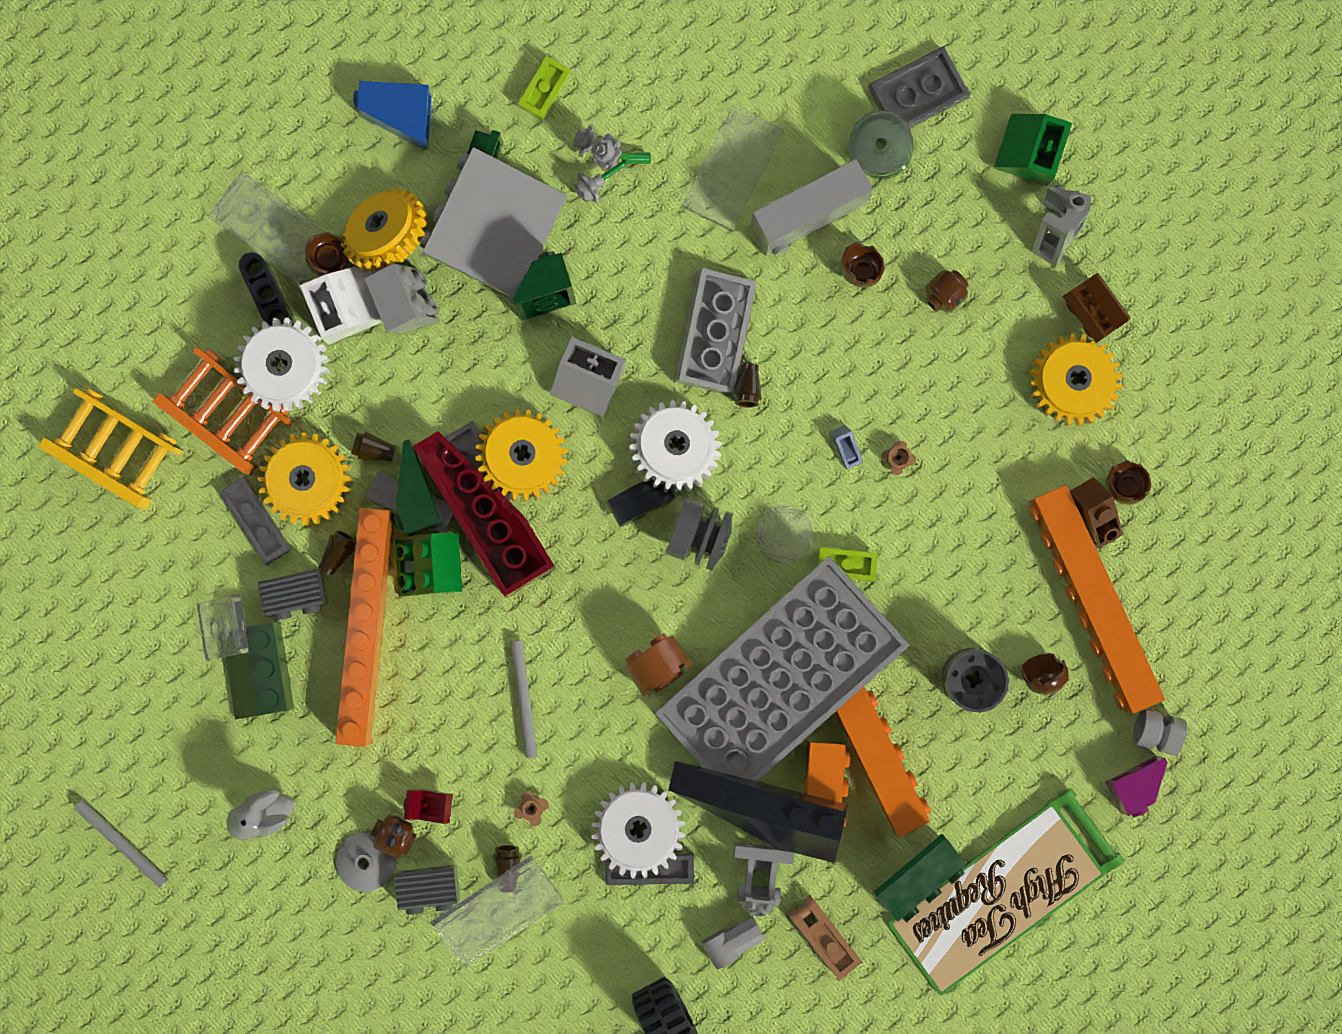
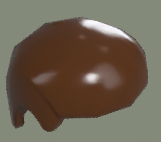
M329 232L311 236L304 249L305 262L310 270L319 276L346 269L349 259L343 253L345 250L341 246V243L344 244L343 239Z
M859 241L846 247L841 259V273L845 280L857 287H871L879 282L885 266L884 259L874 246H864Z
M1129 460L1113 465L1106 479L1107 491L1113 495L1114 501L1125 505L1136 504L1144 500L1149 495L1152 485L1148 471L1142 465L1130 462Z
M1053 653L1034 656L1028 659L1021 668L1025 684L1032 692L1048 695L1060 691L1069 680V670L1065 661L1062 660L1060 662Z

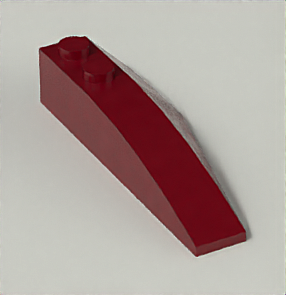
M439 431L413 446L506 599L555 567L525 516L498 489L492 490V484L489 481L485 482V477Z

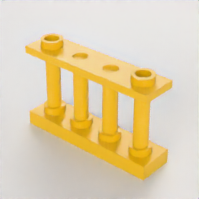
M75 387L72 393L84 399L60 438L56 437L55 440L44 437L38 448L135 507L146 510L151 502V499L144 495L146 484L167 451L180 455L183 450L174 446L177 441L167 434L161 432L158 436L101 402L103 396L94 390L87 388L86 391H82ZM96 406L106 412L108 416L86 451L77 455L70 451L72 447L70 443L92 408ZM120 421L133 430L109 468L105 467L102 470L95 466L97 462L95 457L117 422ZM144 435L157 443V446L135 481L127 485L119 480L121 477L119 473Z

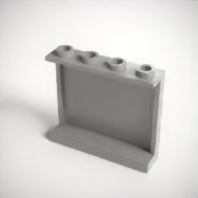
M473 147L470 154L463 153L457 165V168L462 171L457 180L451 178L444 194L449 196L445 206L439 204L433 215L432 220L437 223L432 233L426 230L419 246L424 248L421 256L425 257L427 255L505 294V298L513 301V297L532 261L538 259L567 195Z

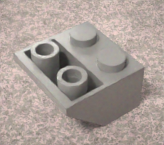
M393 263L364 278L386 332L400 334L440 321L437 315V304L429 296L425 287L427 286V280L424 274L417 268Z
M571 336L560 361L550 395L604 417L625 369L626 360Z

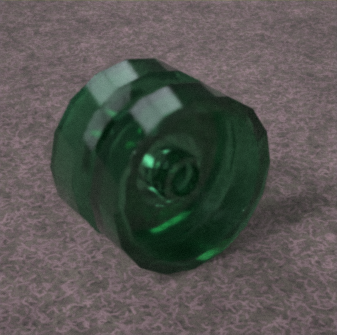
M877 110L865 114L855 123L850 133L849 149L852 159H857L865 175L872 179L887 180L898 176L908 167L913 157L914 142L910 127L901 116L891 111ZM885 141L887 142L884 149H878L876 146L877 142L881 144Z

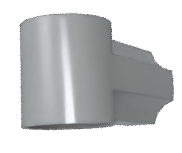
M751 916L726 931L720 930L702 941V945L714 967L718 970L739 958V954L766 939L754 917Z

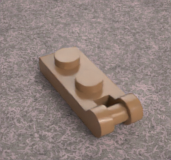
M809 895L803 900L805 902L798 909L793 908L787 914L840 981L859 966L862 961L813 897ZM813 913L817 920L808 926L803 919Z

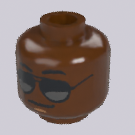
M942 270L926 285V294L928 296L926 302L936 312L939 310L946 313L952 312L968 297L967 287H969V284L958 271Z
M394 814L387 815L384 821L378 819L370 834L375 837L373 847L392 858H399L402 854L407 855L417 835L413 832V824Z

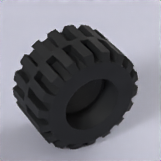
M665 976L632 994V1004L645 1034H698L678 991Z

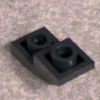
M650 479L647 482L642 481L609 499L606 503L619 527H622L645 517L647 512L671 503L675 498L671 489L669 488L668 492H664V485L659 484L655 489L653 488L654 480Z

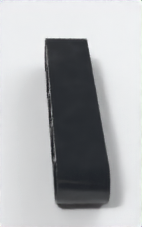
M249 252L244 254L239 260V270L262 320L272 326L273 318L277 314L284 313L285 318H289L292 321V326H294L296 320L269 263L258 253ZM255 262H260V270L255 274H250V266ZM272 288V296L269 299L262 300L261 294L263 290ZM282 359L283 365L287 367L288 362Z

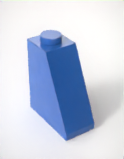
M359 81V91H354L353 101L354 108L358 109L362 118L422 149H429L432 92L429 85Z

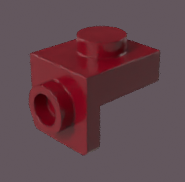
M427 789L407 790L404 800V819L423 820L441 824L450 823L453 794Z

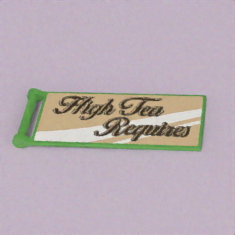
M1068 788L1060 793L1053 801L967 863L962 868L965 874L952 885L949 881L945 882L939 888L942 893L930 904L926 900L919 904L916 908L920 912L906 923L902 919L897 922L893 918L888 922L892 931L939 995L946 993L1075 896L1125 861L1119 852L1115 853L1075 797L1077 795L1072 788ZM1066 805L1105 857L1106 860L1101 865L1098 864L1059 811V808Z

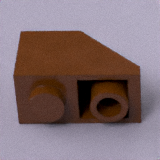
M1094 477L1070 490L1090 537L1098 549L1124 535L1113 495Z

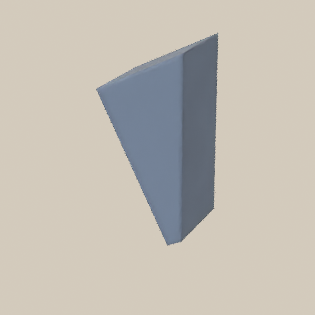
M846 425L829 432L846 469L863 463L853 433Z

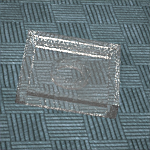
M240 594L197 604L206 661L249 653Z

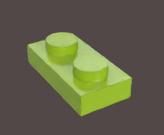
M546 55L519 100L518 107L544 121L570 77L571 69Z
M819 547L817 566L830 556L851 580L876 581L877 552Z

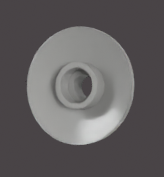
M360 832L349 837L341 845L336 859L337 871L343 882L352 889L363 892L376 890L386 884L394 872L396 863L395 858L373 847L375 837L370 835L371 832ZM361 858L368 859V868H362L359 865Z

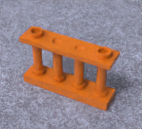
M196 347L193 352L203 360L174 395L171 393L167 397L159 393L152 402L241 472L251 476L257 468L251 462L254 451L279 420L291 426L293 421L287 417L289 412L282 405L280 411L276 412L271 404L267 409L270 411V414L246 444L237 450L228 444L231 440L229 438L230 435L256 404L251 401L253 394L246 396L220 430L216 429L212 432L205 426L208 423L206 419L230 389L236 385L241 390H244L247 385H239L237 383L238 378L219 364L222 358L209 348L204 352ZM211 367L215 368L225 378L197 413L194 411L192 414H189L183 409L186 405L184 401Z

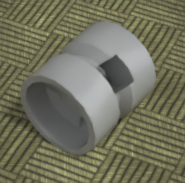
M1141 710L1133 730V743L1149 749L1157 746L1159 752L1177 756L1186 738L1187 722L1184 719L1170 715L1163 718L1160 712L1153 710Z

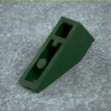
M409 439L403 441L396 499L398 514L394 515L399 531H405L406 535L412 536L442 525V521L417 452L413 447L414 444Z

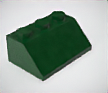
M555 251L545 252L538 256V260L532 261L513 297L514 304L522 321L576 304L572 284L561 252L555 254Z
M281 623L256 625L222 633L235 720L293 710L294 704Z
M941 834L873 893L897 922L903 919L907 923L920 912L916 908L924 900L930 904L942 893L939 888L945 882L949 881L952 885L965 874L962 868L966 863L947 838Z

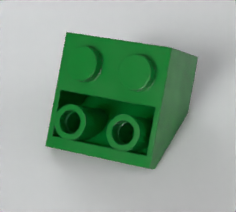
M1011 114L993 168L1048 186L1056 176L1072 122L1047 114Z
M433 533L395 539L398 597L462 592L459 533Z

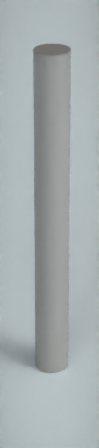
M522 640L512 641L511 648L525 757L532 758L537 757L523 642Z
M81 800L74 807L83 818L159 888L169 880L85 801Z

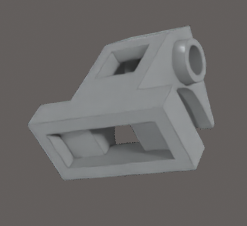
M1059 185L1055 187L1049 186L1042 205L1057 213L1060 218L1050 212L1045 215L1041 221L1031 252L1056 267L1062 259L1064 251L1084 227L1090 209L1091 195L1083 194L1079 191L1065 190Z
M734 842V858L747 859L745 883H739L737 901L743 902L742 910L749 911L750 915L766 916L767 913H772L774 906H779L781 888H775L778 863L793 864L794 853L772 846ZM753 869L769 871L768 888L752 886Z

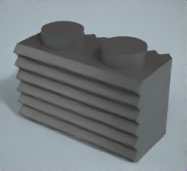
M317 569L258 582L264 615L267 617L273 616L274 621L292 618L291 612L302 610L303 615L320 611L321 605L327 604L321 571Z
M457 865L401 870L394 875L398 910L406 909V914L424 912V907L435 906L436 911L453 909V904H458L460 901Z

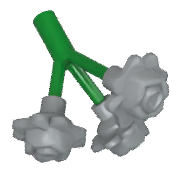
M592 124L587 129L580 128L574 138L573 146L579 150L580 157H583L585 152L591 151L594 154L593 163L599 164L603 170L612 167L604 174H598L593 178L582 175L580 172L577 174L579 179L578 183L575 184V189H577V194L585 202L592 200L598 204L600 202L599 187L605 184L606 179L626 165L651 163L650 152L624 153L619 149L620 141L614 139L609 133L604 137L598 136L596 139ZM620 158L622 161L616 165L617 159Z

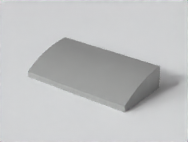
M706 268L696 271L674 383L711 391L734 393L756 281Z

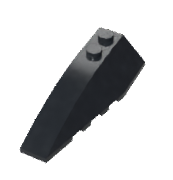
M675 761L669 791L775 848L835 863L848 804Z

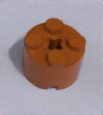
M665 633L650 642L651 648L643 653L637 650L625 659L628 663L625 670L644 698L650 697L647 692L650 689H654L657 693L683 675L681 669L685 665L688 669L693 667V664L674 636L667 638Z

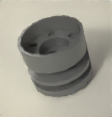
M686 497L666 554L684 561L689 551L694 550L696 551L695 565L699 566L703 554L710 557L706 569L713 571L714 566L723 557L730 538L733 513L726 511L722 523L715 520L719 508L715 507L709 518L703 517L704 503Z
M968 647L958 650L947 659L942 668L941 681L944 692L956 705L966 711L981 713L992 710L1003 701L1008 692L1009 677L1006 667L998 657L983 649ZM974 671H976V676L980 678V681L978 683L973 682L972 686H970L966 676L967 674L973 675Z

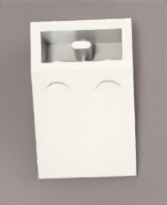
M358 266L323 275L300 285L320 336L328 345L382 323L364 279L378 272V268L370 272L367 268L362 271Z

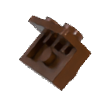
M1099 273L1094 274L1062 296L1066 301L1069 311L1078 317L1083 324L1085 333L1090 338H1093L1096 343L1130 320V316Z

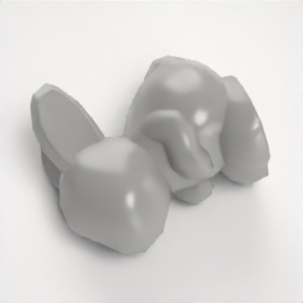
M278 790L261 791L253 794L242 805L232 809L228 814L226 820L227 830L234 838L239 840H247L255 836L266 837L276 833L290 820L294 801L288 795L278 792Z

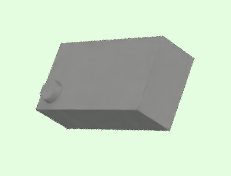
M855 159L756 210L752 214L750 228L765 256L772 253L774 256H777L790 248L789 244L866 205L873 188L858 160Z

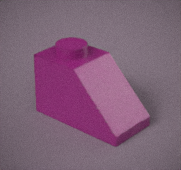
M1155 756L1105 781L1122 814L1132 815V817L1141 816L1149 811L1148 806L1156 802L1168 763L1165 757Z

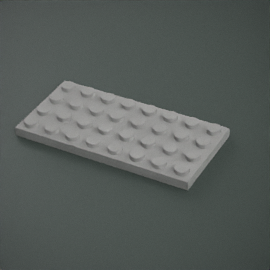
M828 556L655 714L703 768L758 781L907 649L910 644L839 565Z

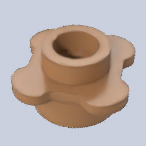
M897 441L892 449L884 450L881 455L882 460L890 465L891 472L894 475H900L905 467L908 465L912 466L916 462V456L911 454L904 441ZM897 455H900V456H901V460H900V461H898V460L896 459V456H897Z
M526 791L522 794L521 804L514 810L516 818H524L532 826H537L541 823V815L548 808L549 804L545 798L540 799L533 796L532 792ZM529 806H533L534 811H529Z

